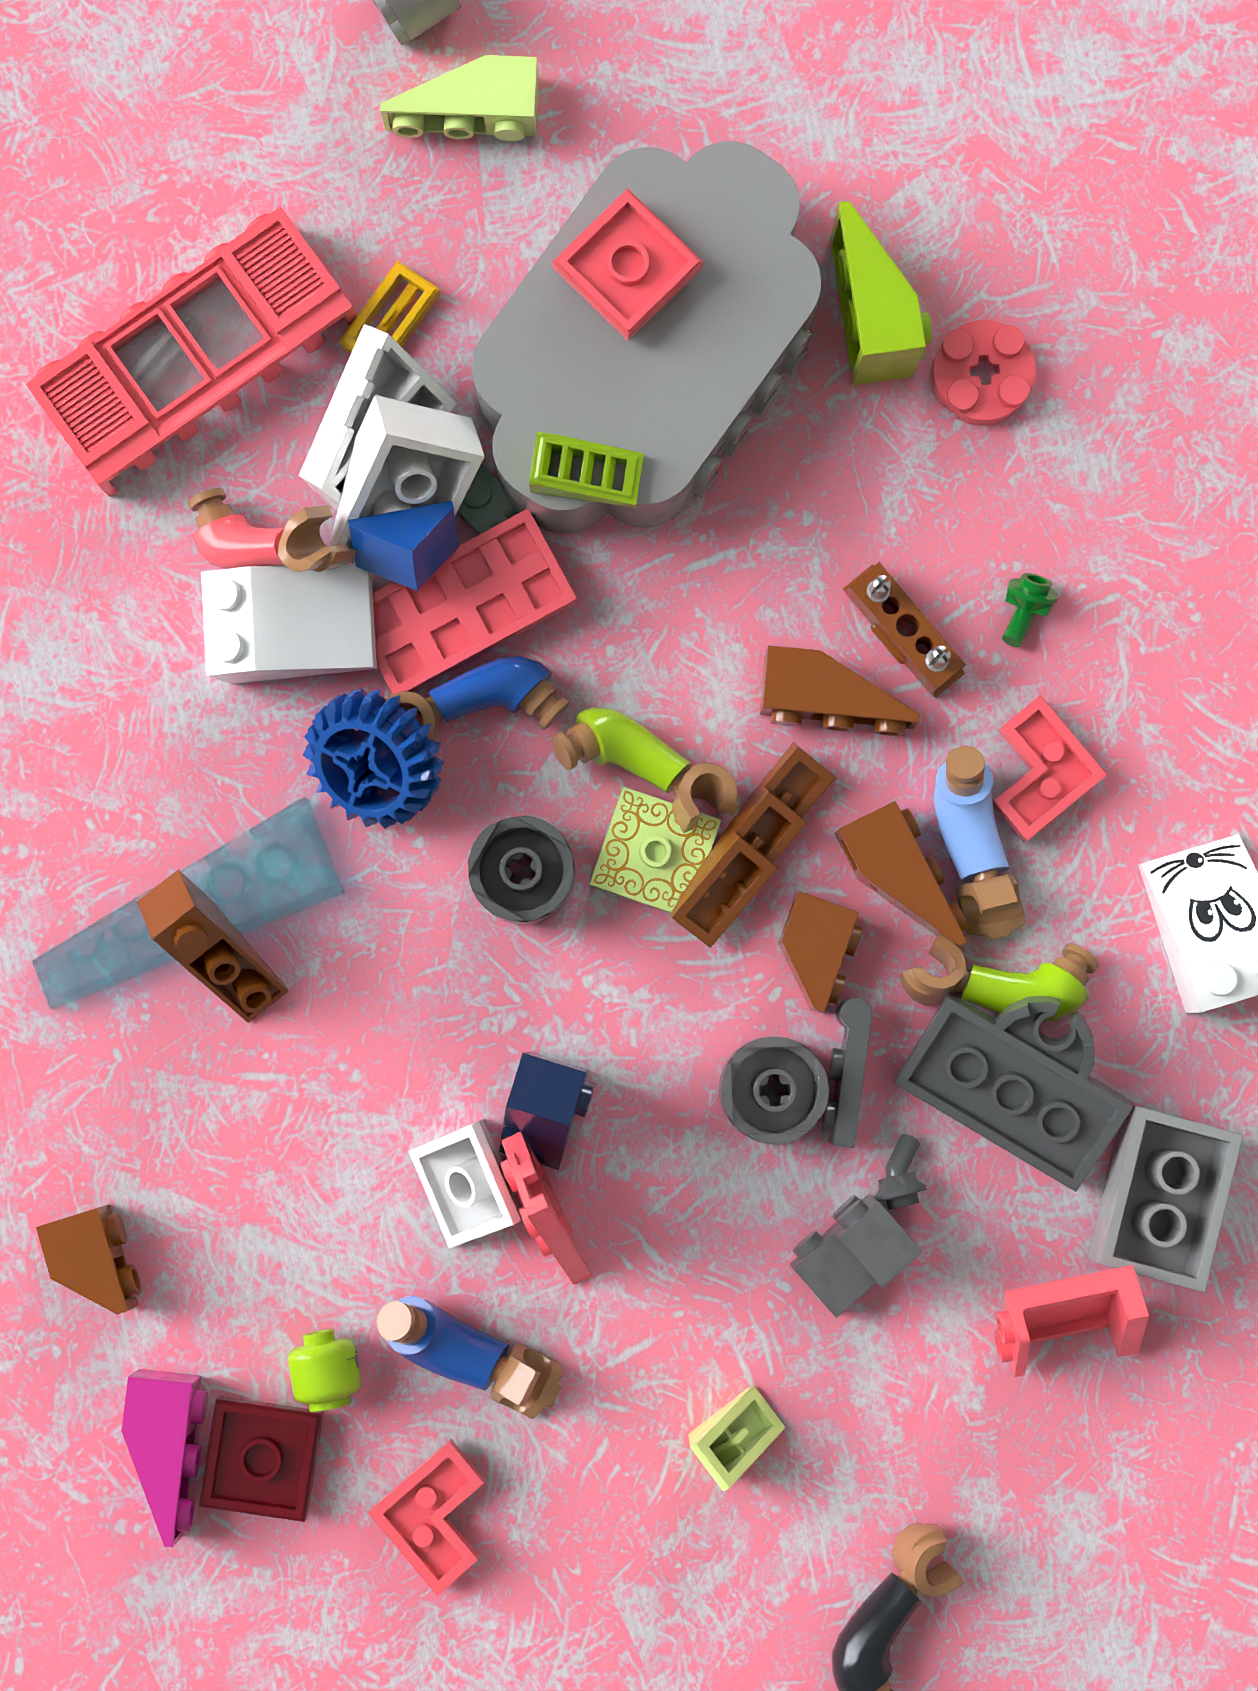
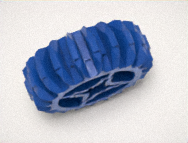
M360 688L350 692L348 695L345 693L341 696L338 695L328 703V706H324L315 715V719L312 721L313 725L309 727L307 734L304 736L309 744L302 755L313 762L309 766L307 775L316 777L320 781L316 793H328L332 798L330 809L338 806L346 809L347 821L360 815L366 828L379 822L386 829L390 825H395L397 821L403 824L405 821L411 820L418 811H422L431 802V797L438 790L439 784L442 781L438 774L442 770L444 761L435 756L439 751L441 742L428 739L427 734L430 732L432 724H419L415 719L417 708L407 711L401 708L400 695L391 697L386 701L381 688L371 691L369 694Z

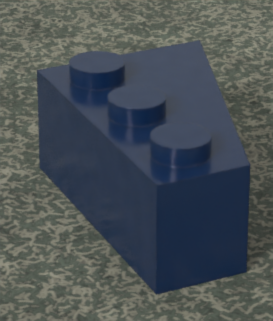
M523 1052L507 1101L503 1125L506 1127L503 1128L501 1139L503 1140L518 1132H522L543 1166L559 1170L575 1115L585 1118L596 1083L586 1081L589 1070L533 1052ZM501 1141L499 1152L506 1154Z

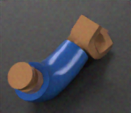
M522 656L499 658L476 667L428 691L430 697L427 699L409 691L393 693L386 698L387 701L391 697L400 695L401 708L406 711L417 708V713L423 718L422 725L432 724L430 732L427 734L428 739L434 740L436 737L438 721L444 719L447 723L470 713L494 706L508 708L512 713L522 709L530 717L537 715L541 718L538 725L545 730L559 718L570 704L565 697L558 700L554 696L557 690L548 682L552 672L540 662Z
M417 1296L403 1297L398 1301L385 1304L378 1313L376 1324L379 1334L387 1340L390 1347L396 1352L401 1353L407 1360L437 1375L484 1391L494 1381L495 1384L490 1392V1398L531 1419H534L545 1407H552L560 1392L561 1387L558 1385V1382L563 1372L560 1363L520 1343H517L512 1348L507 1358L505 1356L509 1344L460 1321L427 1299Z

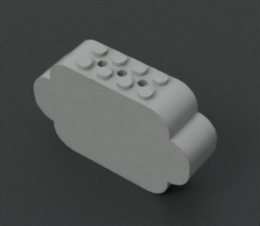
M735 141L718 142L706 146L695 153L687 163L671 152L652 147L632 149L619 155L603 170L480 338L472 358V377L480 411L485 422L494 432L492 449L499 482L508 499L520 510H529L537 525L541 528L556 533H576L592 527L606 513H609L625 524L635 527H655L673 520L687 507L695 494L703 498L709 492L719 476V472L716 470L722 461L723 455L726 453L733 457L749 434V431L746 429L752 420L751 416L754 412L760 416L764 415L779 392L776 387L782 378V373L785 371L791 376L803 361L808 352V349L805 347L812 337L810 330L821 291V273L814 255L801 241L794 237L800 210L799 194L794 180L779 163L757 148ZM627 188L704 262L703 268L629 341L616 331L552 267V261ZM537 432L563 435L644 453L636 508L531 493L529 479ZM551 454L549 476L558 477L561 455ZM573 457L569 480L580 481L583 458ZM594 460L591 485L601 487L605 461ZM616 463L612 485L614 490L622 491L625 464Z

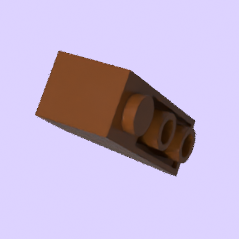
M770 645L767 647L764 660L760 715L771 716L770 723L801 726L802 719L823 721L822 728L827 730L853 731L854 724L874 725V733L904 736L906 729H914L920 722L919 713L821 650Z
M896 801L839 828L834 833L859 881L937 937L941 934L957 947L967 943L963 934L964 931L969 929L967 921L955 901L947 903L939 887L940 884L945 882L943 874L931 854L926 857L923 856L915 838L921 836L920 829L908 808L900 810Z
M179 869L137 901L152 940L247 1023L289 992L286 985L216 904Z

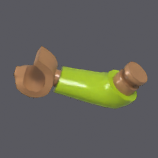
M596 707L586 709L577 714L576 725L567 730V736L562 732L552 736L551 742L555 755L566 770L575 768L578 765V759L583 763L593 760L598 765L611 763L650 782L665 793L673 790L676 794L673 798L672 811L683 833L695 827L701 814L694 804L693 798L703 799L718 811L734 815L738 808L737 784L727 769L718 764L706 762L696 764L691 768L692 764L661 739L628 715L614 709Z
M939 934L933 942L929 954L945 966L948 975L945 977H934L928 974L923 967L908 968L907 971H902L900 980L906 993L914 1001L925 1006L942 1004L949 992L955 994V992L961 993L960 999L1001 1013L1009 1004L1026 997L1051 996L1059 998L1060 1005L1057 1013L1045 1018L1042 1022L1057 1021L1074 1013L1086 1002L1088 992L1084 986L1089 980L1087 973H1094L1099 963L1086 949L1079 945L1068 943L1062 950L1063 957L1056 958L1053 964L1042 963L1036 970L1029 973L1003 971L973 964L971 969L966 968V961L962 951L949 939Z

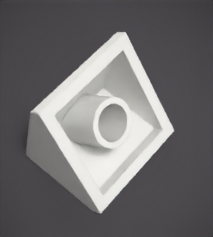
M484 1119L408 1151L449 1248L509 1227L522 1220L519 1212L521 1205L515 1192L513 1193L506 1180L500 1164L502 1162Z

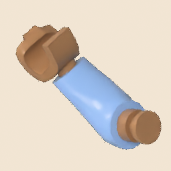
M959 746L948 754L946 762L939 768L936 775L933 793L935 812L944 843L962 881L974 880V882L963 884L957 889L959 907L969 928L966 930L967 934L988 935L990 940L1010 936L1012 930L1025 925L1026 919L1019 894V884L1015 874L999 875V873L1008 870L1010 867L994 815L992 799L993 773L988 765L985 764L984 756L979 750L970 746Z

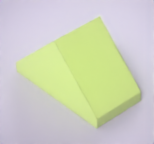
M752 1385L690 1432L688 1437L692 1451L722 1491H725L742 1476L786 1427L756 1387Z

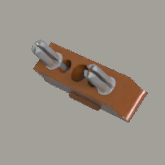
M880 562L876 565L872 564L843 588L846 595L872 624V632L900 664H905L934 698L965 674L962 670L966 666L963 660ZM883 604L893 606L895 614L885 613L882 609ZM899 621L909 622L914 628V635L911 637L902 636L896 629V623ZM922 643L927 646L928 654L919 653L915 644Z

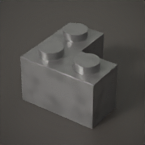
M856 1195L852 1196L833 1213L832 1217L837 1222L822 1236L816 1230L813 1231L792 1251L797 1258L790 1263L791 1267L836 1318L875 1283L883 1288L923 1252L883 1205L870 1195H866L863 1199H859Z

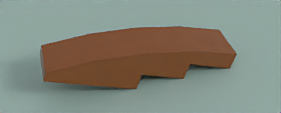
M793 742L725 829L671 911V918L711 948L778 868L774 862L807 824L803 818L804 815L836 777Z

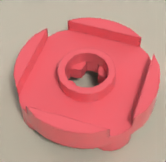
M991 320L968 322L949 332L933 360L931 369L933 391L943 407L946 405L950 411L958 415V419L968 424L980 426L1000 423L1013 415L1026 401L1034 386L1036 377L1035 359L1030 346L1025 342L1021 330L1013 325H1004ZM978 361H986L990 367H994L997 374L991 376L988 385H982L978 376H971L970 369L976 368Z

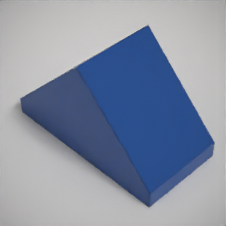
M452 501L348 520L352 548L356 550L354 557L356 567L416 591L458 548Z

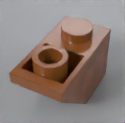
M799 891L795 894L778 944L810 1010L824 1013L827 1003L836 1006L839 1001L846 977L838 974L844 954L854 956L863 927L855 925L859 912Z
M110 1204L36 1227L50 1279L115 1314L127 1312L139 1305L136 1297L141 1295L139 1275L133 1264L127 1265L121 1246L127 1242L125 1227L118 1213L112 1214Z

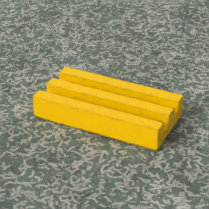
M397 261L340 339V347L348 353H352L363 325H370L404 278L409 282L376 327L378 330L389 333L417 292L421 290L423 294L392 335V338L403 347L441 295L439 288Z

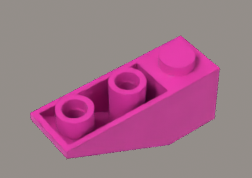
M138 1369L128 1376L121 1432L164 1547L172 1548L183 1536V1532H190L193 1524L195 1500L188 1499L187 1496L190 1477L196 1478L199 1472L202 1449L201 1445L194 1444L196 1423L203 1424L206 1416L208 1392L200 1391L201 1375Z

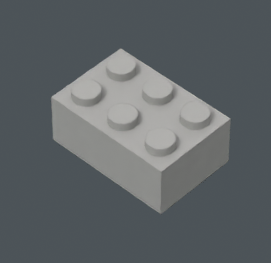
M1133 1106L1132 1111L1118 1131L1087 1258L1100 1265L1112 1268L1133 1265L1138 1275L1205 1293L1243 1134Z

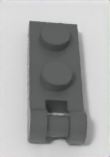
M861 998L846 999L836 1009V1019L844 1027L842 1047L841 1049H832L829 1065V1079L837 1080L834 1101H828L822 1117V1132L830 1133L829 1143L855 1148L872 1020V1009L869 1003Z

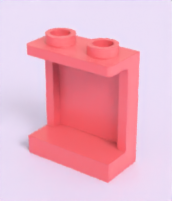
M1129 1265L1005 1291L1003 1311L996 1312L998 1330L994 1331V1340L1001 1363L1010 1362L1014 1377L1025 1375L1031 1343L1109 1327L1118 1357L1139 1353L1149 1313L1134 1266Z

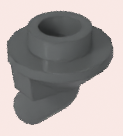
M907 1134L900 1136L887 1162L885 1169L886 1178L878 1180L879 1190L875 1195V1199L877 1201L886 1200L888 1210L919 1203L917 1192L927 1190L926 1185L917 1180L915 1172L906 1173L920 1146L916 1138Z

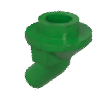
M1024 573L1021 578H1014L1009 581L1005 601L1017 606L1002 636V640L1012 647H1020L1035 615L1047 616L1051 612L1054 604L1057 602L1058 594L1051 588L1052 582L1047 578L1037 574Z

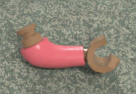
M223 488L206 490L192 497L188 502L192 511L199 512V515L195 518L199 529L192 536L198 551L211 565L223 569L285 565L289 569L298 572L311 570L321 572L349 564L355 557L356 550L344 544L326 546L322 541L320 526L333 516L328 505L301 509L287 521L285 528H257L248 523L244 514H234L229 504H223L222 501L226 499Z

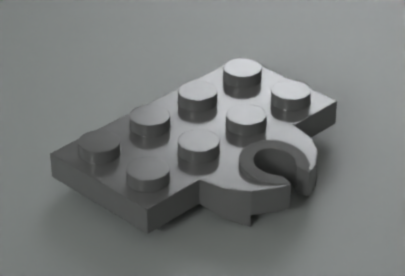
M949 992L895 1076L894 1084L1077 1192L1133 1109L1132 1100L1090 1076L1095 1063L1094 1038L1085 1017L1077 1009L1070 1016L1071 1028L1064 1037L1054 1039L1044 1035L1039 1026L1045 1018L1057 1013L1060 1005L1059 998L1051 996L1026 997L1009 1004L994 1019Z

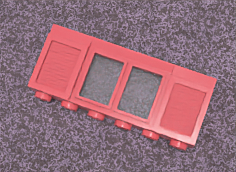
M280 206L270 214H263L257 217L248 225L245 232L229 243H222L214 247L205 256L204 263L191 272H181L171 277L163 285L162 292L148 302L141 301L128 307L121 314L120 321L105 332L96 331L88 335L80 342L78 348L61 360L50 362L42 367L36 374V377L29 381L26 386L97 485L111 497L118 491L110 480L133 464L141 471L151 467L157 460L152 453L157 447L176 434L182 441L189 440L199 431L194 421L217 405H220L224 412L232 410L241 401L236 393L260 375L265 382L275 380L282 373L279 365L281 360L301 346L304 347L307 353L316 351L324 343L321 332L341 318H344L350 326L357 315L353 305L344 295L341 288Z

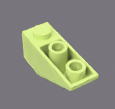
M484 55L384 101L380 105V112L385 130L393 131L394 134L407 138L419 137L423 135V132L444 133L445 136L458 140L472 138L474 134L494 135L497 139L510 142L520 141L525 136L536 137L539 86L537 57Z

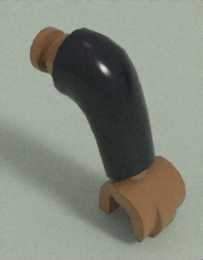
M917 1522L907 1526L899 1533L894 1542L892 1556L895 1566L901 1573L896 1576L891 1572L852 1615L837 1638L832 1651V1673L838 1691H894L890 1689L891 1685L888 1680L893 1669L889 1661L890 1647L900 1630L921 1604L917 1596L920 1592L927 1596H942L964 1584L959 1573L946 1561L932 1569L926 1570L929 1562L934 1557L944 1553L947 1539L944 1537L945 1531L938 1524H921Z

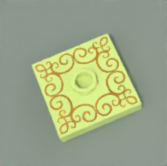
M623 787L589 885L671 913L693 876L710 853L721 819L701 813L695 827L683 833L674 817L671 802Z

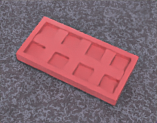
M525 509L459 545L418 591L396 582H391L373 592L377 666L392 694L402 691L413 692L579 602L529 510Z

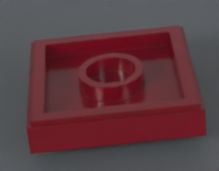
M218 1396L215 1400L199 1507L305 1522L308 1517L323 1411L310 1412L309 1409Z

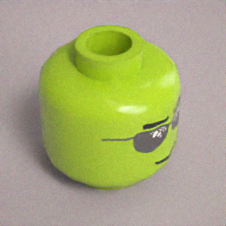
M323 1329L303 1334L304 1345L292 1349L287 1358L294 1398L299 1403L308 1404L310 1412L331 1410L352 1403L351 1395L356 1393L362 1385L354 1342L347 1338H336L334 1329Z

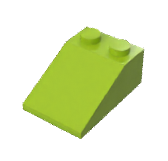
M839 202L830 236V244L852 385L913 377L920 359L925 358L926 344H931L932 327L929 313H920L918 295L851 202Z

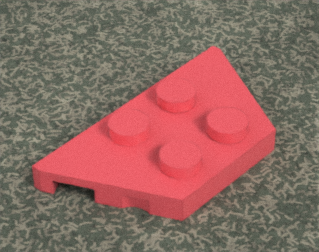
M518 1132L501 1140L507 1156V1160L500 1163L511 1190L513 1193H517L523 1206L519 1209V1212L530 1237L536 1239L544 1257L550 1254L554 1255L573 1285L592 1277L587 1262L578 1251L571 1234L572 1229L547 1173L522 1132Z

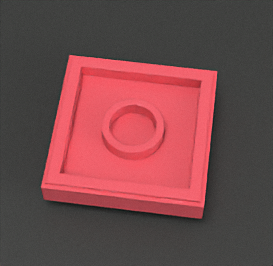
M627 188L552 261V267L616 331L629 341L703 268L704 262Z

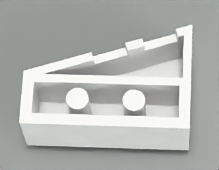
M366 324L362 327L299 474L311 488L336 510L339 507L356 435L375 395L449 413L457 405L441 386L388 333Z

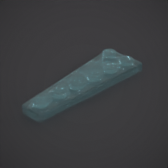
M306 797L297 800L181 870L186 877L216 904L242 935L345 894L309 799ZM155 887L32 960L50 1009L56 1010L176 961L152 940L137 904L138 900Z

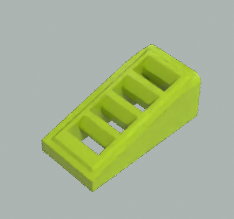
M537 432L529 479L530 492L636 508L644 453L563 435ZM551 454L561 455L558 477L548 475ZM573 457L583 458L579 482L569 480ZM594 460L605 461L601 487L591 485ZM616 463L626 465L622 491L612 489Z

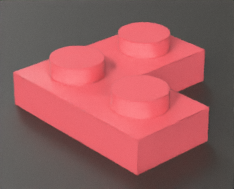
M1041 695L997 730L1030 769V771L993 800V806L1023 842L1028 841L1107 776Z
M452 1439L448 1440L371 1507L368 1512L437 1596L479 1559V1554L448 1519L447 1515L483 1485L485 1478Z

